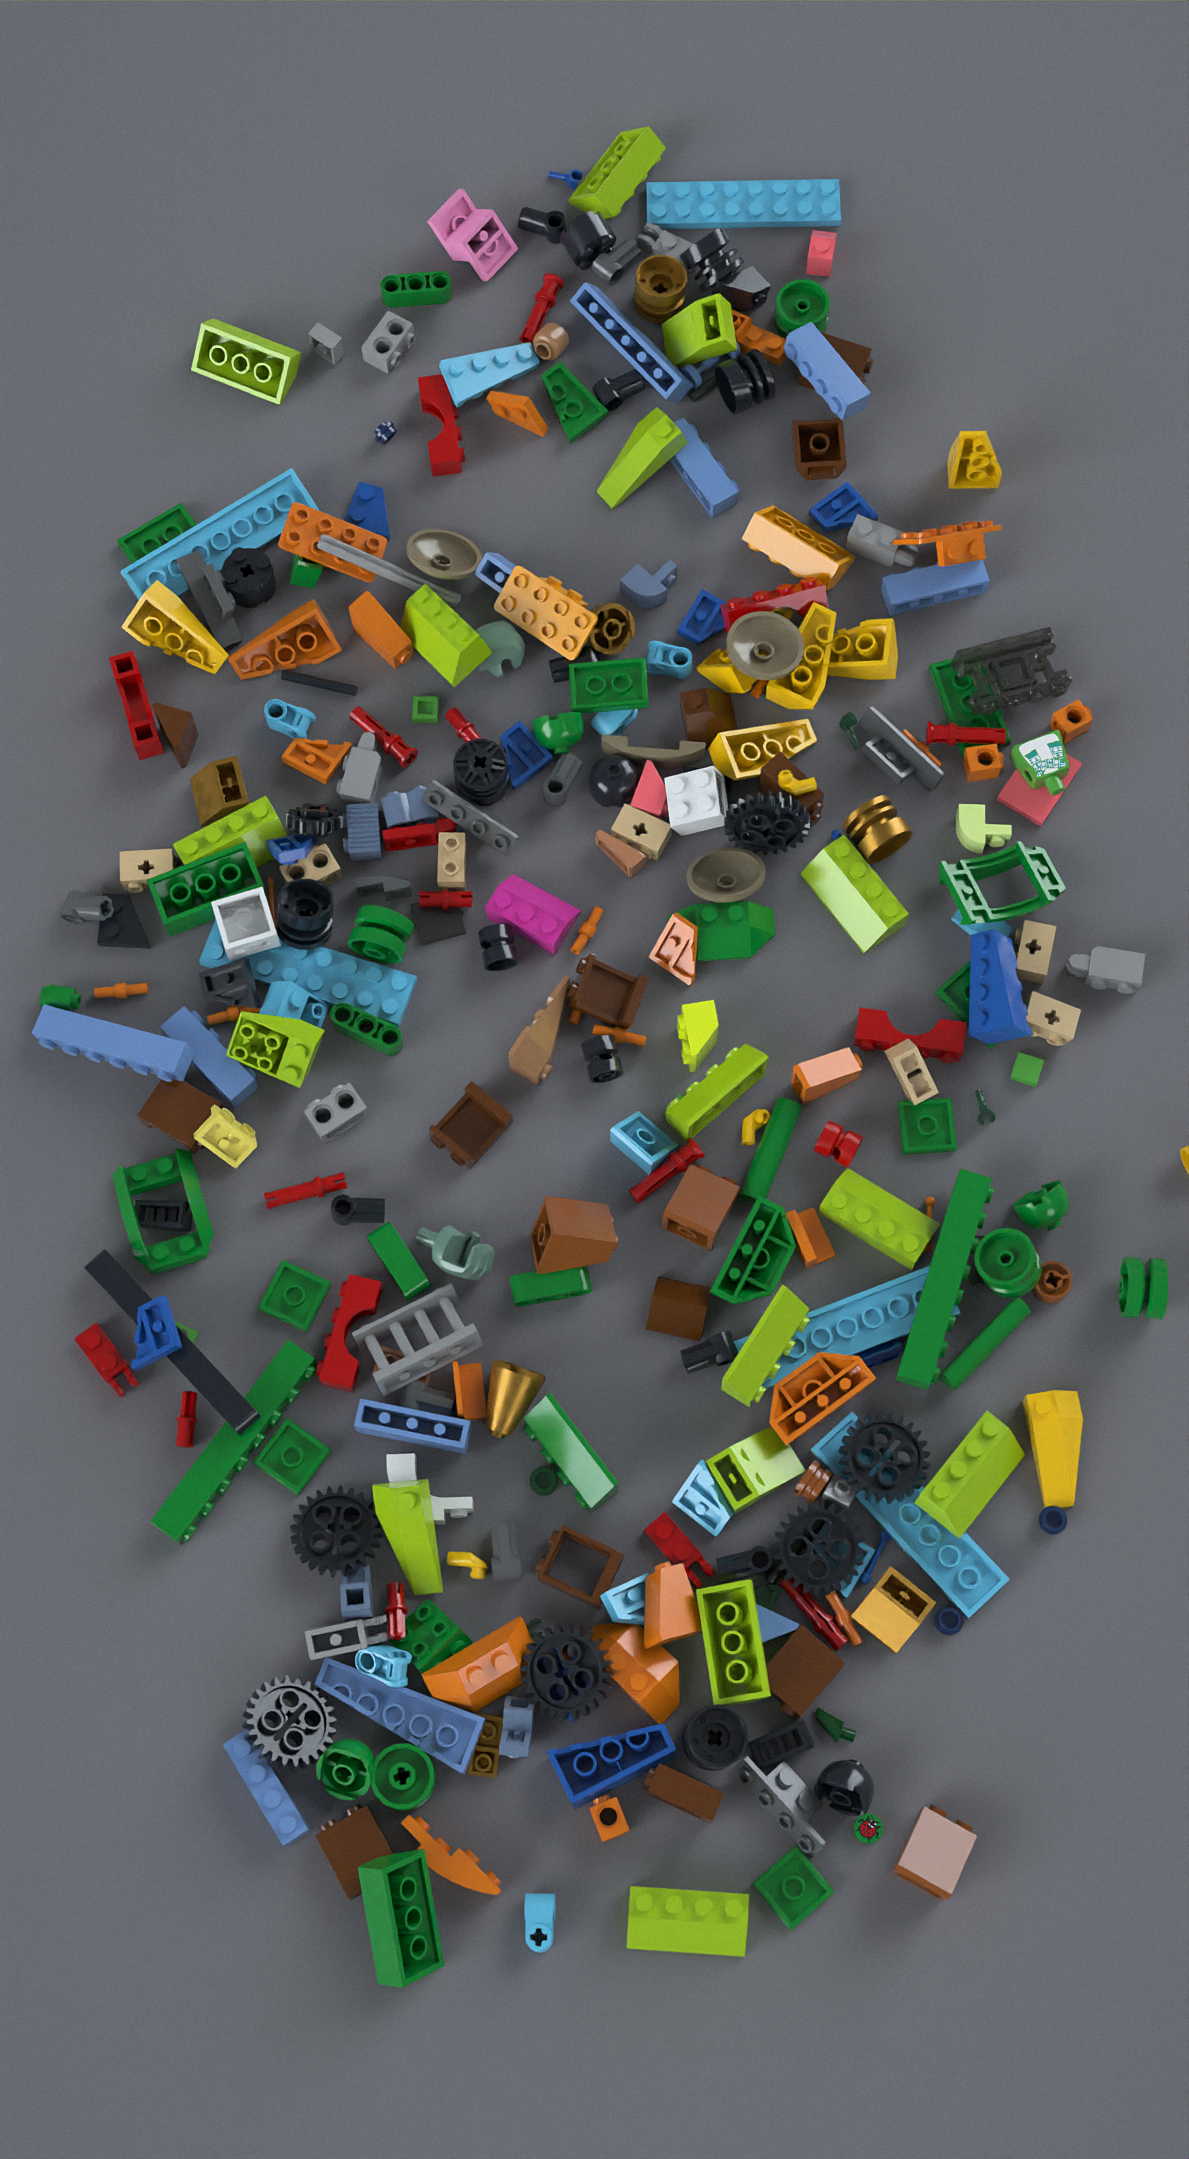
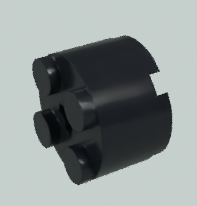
M589 211L578 216L569 223L571 228L567 233L563 230L560 234L561 243L574 264L579 266L581 270L590 268L593 261L600 254H609L616 243L615 234L599 211L596 215L593 211Z
M238 547L224 561L222 576L225 582V589L227 593L230 592L236 605L244 608L257 607V604L264 601L266 603L272 598L276 589V581L268 555L257 549Z

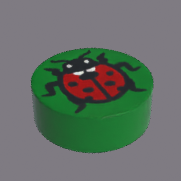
M869 1813L863 1814L855 1820L853 1833L861 1843L872 1844L881 1838L883 1825L877 1816Z

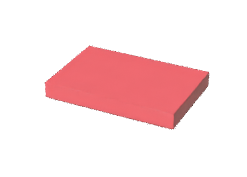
M1067 755L1070 768L1067 776L1061 779L1065 790L1082 766L1081 762ZM1016 769L998 795L997 801L1041 827L1065 790L1059 795L1051 796L1046 786L1032 789Z

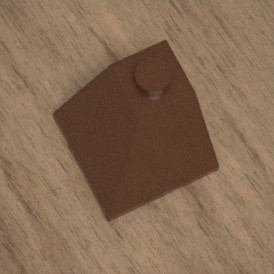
M708 688L680 692V710L687 741L705 742V749H708L718 733L738 730L729 694Z

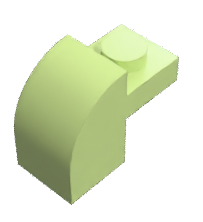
M958 805L956 812V834L965 848L982 854L985 844H989L991 847H1002L1009 844L1012 835V825L985 824V805Z

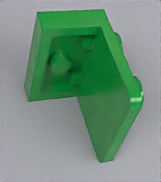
M429 1599L423 1601L405 1620L406 1635L404 1639L389 1640L397 1649L407 1651L412 1655L411 1663L422 1674L473 1644L462 1629Z

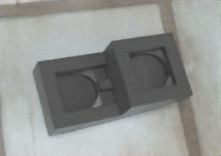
M388 876L355 878L359 897L385 892L386 901H392L412 896L410 882Z

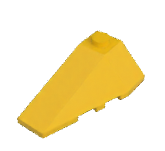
M960 431L950 448L947 461L949 489L999 488L1002 470L987 432Z
M158 580L144 592L121 627L142 644L149 647L151 645L164 650L165 654L180 656L186 659L187 663L212 674L217 673L229 656L180 598Z
M813 602L798 629L804 642L801 662L791 674L768 682L766 699L787 709H814L825 689L836 612Z
M893 618L866 620L860 622V626L848 630L843 628L837 630L838 633L833 635L827 671L828 676L865 680L896 679L898 650Z
M809 719L720 732L708 747V751L716 769L733 780H741L760 776L761 768L780 751L789 759L815 744L817 739Z
M1052 1390L1028 1394L1022 1400L1044 1507L1057 1506L1061 1509L1073 1507L1083 1425V1415L1077 1391Z

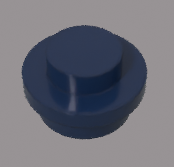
M392 421L388 423L382 422L374 432L377 434L375 440L383 445L388 443L397 432V429L393 427L394 423Z
M1048 1506L1039 1514V1526L1047 1534H1059L1066 1528L1067 1516L1061 1508Z
M945 1606L935 1614L934 1624L940 1633L951 1636L961 1630L963 1616L958 1609L952 1606Z

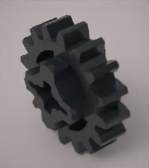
M305 803L302 804V808L296 807V810L289 809V812H286V825L293 832L300 831V834L303 836L325 837L328 833H334V831H340V828H343V815L337 809H329L327 804Z

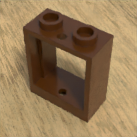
M564 1525L561 1526L559 1531L554 1529L547 1544L551 1549L547 1557L541 1556L535 1569L539 1573L537 1576L538 1581L600 1610L603 1604L600 1595L609 1591L624 1559V1554ZM565 1539L609 1559L592 1596L549 1576Z
M660 1763L657 1769L651 1767L644 1786L648 1787L647 1795L709 1824L712 1823L724 1795L723 1792Z

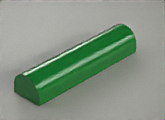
M777 1098L738 1198L754 1204L759 1196L767 1199L802 1112V1106L795 1101L787 1098Z
M1019 1297L1010 1300L939 1374L938 1379L949 1389L956 1391L1031 1313L1029 1307Z

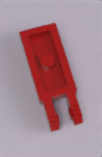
M449 818L438 819L435 824L418 823L415 826H395L388 830H382L385 851L387 852L437 845L439 832L457 833L456 823Z
M97 1322L74 1338L105 1382L112 1386L120 1398L126 1395L122 1386L115 1380L121 1373L126 1375V1379L134 1387L140 1384L129 1370L130 1366Z
M663 1512L643 1530L672 1565L683 1563L687 1577L696 1589H699L702 1583L689 1569L693 1563L696 1562L710 1578L716 1574L702 1557V1553L666 1512Z

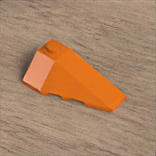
M312 599L290 612L227 658L240 679L244 680L271 674L273 671L282 669L297 668L296 666L305 664H318L342 651V648L315 599Z

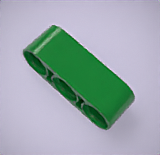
M444 271L388 275L380 282L382 301L389 308L444 304L452 298L451 278Z
M337 1003L331 1008L330 1017L332 1024L339 1033L385 1055L395 1056L402 1051L404 1046L402 1034L395 1025L348 1003ZM342 1014L350 1016L345 1022L337 1021V1018ZM366 1025L374 1027L369 1033H362L360 1031ZM390 1036L397 1038V1041L393 1044L384 1043V1040Z
M390 1221L366 1235L372 1248L407 1301L431 1287L427 1277Z
M588 1266L545 1274H538L536 1271L517 1274L509 1278L513 1303L516 1307L582 1296L593 1291Z

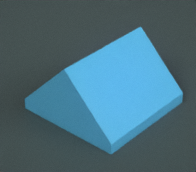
M639 1111L619 1122L610 1130V1142L648 1175L660 1167L669 1154L674 1152L679 1146Z

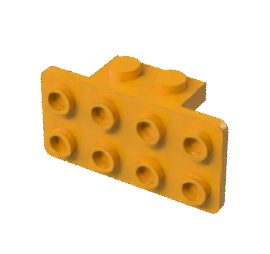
M515 566L494 604L495 611L567 659H577L595 627L598 617L587 609L589 604L582 600L583 596L572 589L567 591L561 587L563 583L552 576H549V578L537 577L524 567Z

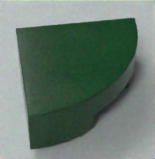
M771 1584L756 1588L754 1590L756 1604L772 1611L782 1587Z

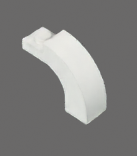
M415 1453L386 1454L389 1483L417 1480V1458ZM430 1495L434 1524L446 1525V1513H450V1517L463 1518L467 1517V1513H474L472 1497L440 1498Z

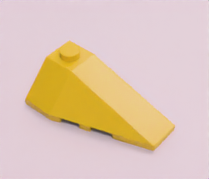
M776 608L770 611L787 618L789 621L794 613L793 608ZM719 648L716 649L696 667L700 674L726 693H746L757 680L737 669L731 662L726 649L723 651Z

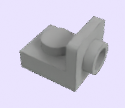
M834 1474L816 1509H818L820 1502H823L824 1510H829L830 1506L835 1504L834 1513L838 1514L841 1510L845 1509L846 1514L856 1495L857 1485H847L848 1480Z

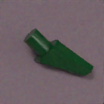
M817 1708L816 1720L836 1743H838L839 1738L850 1742L854 1741L856 1731L843 1727L844 1721Z

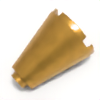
M494 1358L485 1427L490 1429L489 1435L504 1439L505 1435L511 1436L545 1383V1375Z

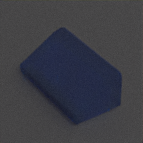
M895 1339L854 1356H860L866 1366L872 1368L900 1357L904 1351V1346L898 1339Z

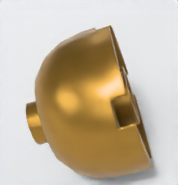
M600 603L592 607L590 611L598 617V621L586 642L596 651L606 655H614L624 651L628 647L626 645L629 643L630 638L633 639L635 635V621L630 611L617 603Z

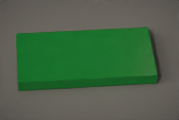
M978 651L929 665V671L948 723H954L959 727L1006 728L1005 745H997V748L1011 744L1010 735ZM956 743L961 758H963L965 748L989 745Z

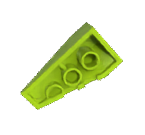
M658 407L653 409L637 424L597 489V493L612 510L688 444L682 431Z
M428 1479L373 1484L376 1515L414 1595L442 1593L443 1585Z

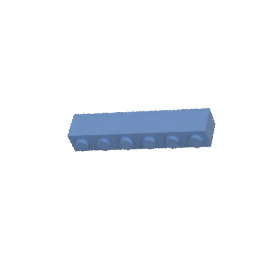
M585 282L570 300L666 400L678 404L694 385L597 286Z
M43 1005L32 1031V1034L39 1040V1045L50 1050H54V1047L61 1048L63 1052L72 1056H77L78 1053L86 1055V1058L98 1063L101 1060L109 1061L112 1066L124 1069L125 1066L131 1067L135 1072L146 1076L149 1073H153L158 1078L167 1082H172L173 1079L183 1082L195 1053L186 1042L48 1005Z

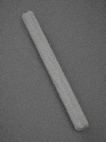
M322 534L317 547L323 551L414 591L419 590L426 584L450 607L456 608L460 602L461 595L325 534Z

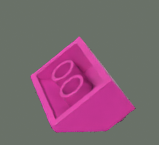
M514 874L497 887L485 906L487 919L496 924L510 925L513 933L554 955L581 914V910Z

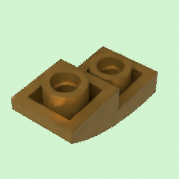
M476 1712L475 1715L485 1718L486 1722L469 1762L468 1775L497 1778L503 1715Z

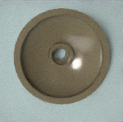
M443 529L418 531L408 539L406 546L407 556L416 568L429 576L442 580H461L474 574L482 560L480 550L472 541L458 533Z
M758 611L748 613L733 623L727 635L726 650L731 662L742 673L755 679L776 680L791 674L799 666L803 657L804 642L797 627L787 618L772 612Z
M734 847L714 849L703 853L692 861L686 873L687 884L694 894L707 901L716 903L736 902L749 897L762 886L766 877L765 864L758 855L745 849Z

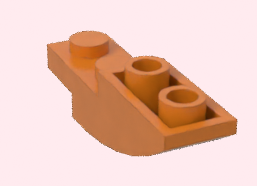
M732 310L736 342L741 349V353L743 354L755 348L759 350L765 360L780 366L787 357L783 350L786 339L753 325L751 317Z
M408 1815L401 1822L421 1843L417 1850H425L427 1866L458 1885L474 1891L492 1895H499L502 1892L498 1887L501 1881L490 1870L484 1873L477 1866L480 1859L469 1848L465 1852L458 1848L450 1856L448 1852L452 1848L440 1836L435 1840L427 1832L431 1827L419 1815L415 1819Z

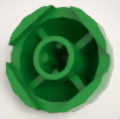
M580 712L558 713V716L549 717V715L533 719L532 728L537 742L548 750H554V754L558 755L569 753V748L579 743L584 732V721Z
M1060 1180L1041 1185V1190L1036 1192L1032 1190L1013 1204L1015 1213L1022 1223L1032 1229L1046 1228L1047 1231L1054 1230L1062 1224L1060 1219L1067 1214L1069 1197Z
M343 1739L335 1741L319 1757L316 1765L317 1778L319 1782L321 1779L327 1786L325 1790L330 1795L342 1800H355L358 1796L367 1793L371 1787L372 1766L375 1757L372 1751L358 1740Z

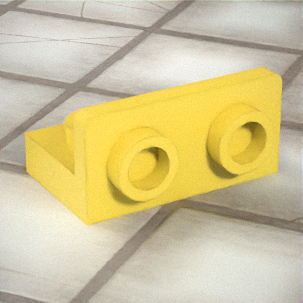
M214 1104L211 1108L212 1115L194 1133V1139L236 1169L257 1147L256 1133L248 1124H241L235 1120V1116L228 1109H221Z

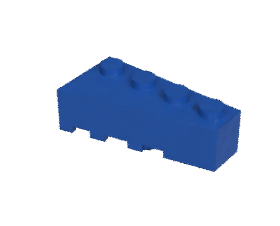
M994 929L971 934L969 1036L987 1045L1033 1035L1031 1026L1027 1024L1026 1016L1028 1011L1022 1001L1021 992L1023 989L1021 982L1017 978L1016 971L1018 966L1012 939Z
M663 1723L628 1731L625 1734L612 1737L606 1736L599 1738V1740L586 1743L581 1742L570 1745V1747L546 1751L574 1810L649 1772L651 1767L656 1768L659 1763L664 1764L678 1756L677 1749Z

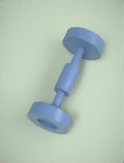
M737 342V350L726 353L733 360L741 354V349ZM723 355L704 360L698 369H695L690 364H686L681 368L680 371L694 384L691 387L692 389L702 385L699 373L703 370L708 371L720 361V357Z

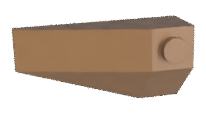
M567 975L561 979L546 1001V1006L548 1007L545 1010L539 1008L535 1014L532 1027L527 1025L508 1052L510 1071L537 1086L542 1079L546 1080L553 1069L551 1063L568 997L566 995L570 986V977Z

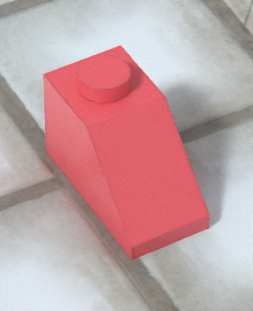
M812 231L806 274L830 277L837 233Z
M647 760L630 806L662 820L663 817L667 818L669 814L666 787L652 761Z

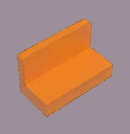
M809 1208L799 1213H796L794 1209L786 1213L797 1252L805 1269L835 1257V1252L814 1208Z
M452 1361L458 1418L469 1421L486 1419L487 1409L481 1362L459 1365L458 1361Z

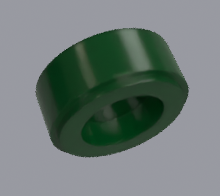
M542 1466L536 1468L531 1473L530 1486L534 1493L540 1496H548L556 1490L558 1478L553 1469Z

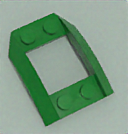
M1017 841L1015 845L990 855L962 859L955 864H947L946 861H941L939 864V885L947 886L963 917L959 925L998 922L1028 914L1051 904L1066 889L1045 849L1035 845L1032 849L1025 847L1022 841ZM1022 864L1038 895L1016 904L990 909L975 881L1006 872Z
M175 1147L174 1154L125 1169L121 1163L112 1175L134 1258L143 1264L153 1275L206 1259L210 1250V1242L212 1237L215 1236L192 1154L190 1151ZM183 1181L197 1231L145 1246L132 1196Z

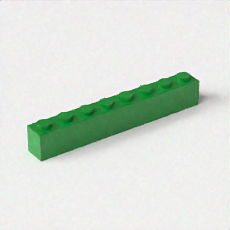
M961 1168L958 1172L895 1378L896 1381L924 1390H928L931 1383L936 1384L941 1369L936 1367L938 1357L944 1358L948 1342L943 1340L946 1331H952L956 1316L951 1315L954 1305H960L964 1290L959 1289L962 1279L967 1280L971 1269V1264L967 1263L969 1253L975 1254L979 1239L974 1238L977 1228H983L987 1215L982 1212L984 1203L990 1204L994 1188L990 1187L992 1180L990 1177Z
M290 1340L286 1341L244 1397L260 1414L261 1418L242 1436L227 1421L223 1424L150 1522L180 1545L184 1541L189 1542L198 1529L195 1526L201 1518L206 1519L215 1507L213 1502L219 1494L223 1496L231 1487V1478L236 1472L240 1473L244 1470L249 1462L247 1457L253 1449L258 1450L266 1440L265 1433L271 1426L275 1427L283 1417L282 1411L286 1405H292L300 1394L298 1389L304 1381L309 1382L314 1377L317 1368H315L317 1365L315 1358Z

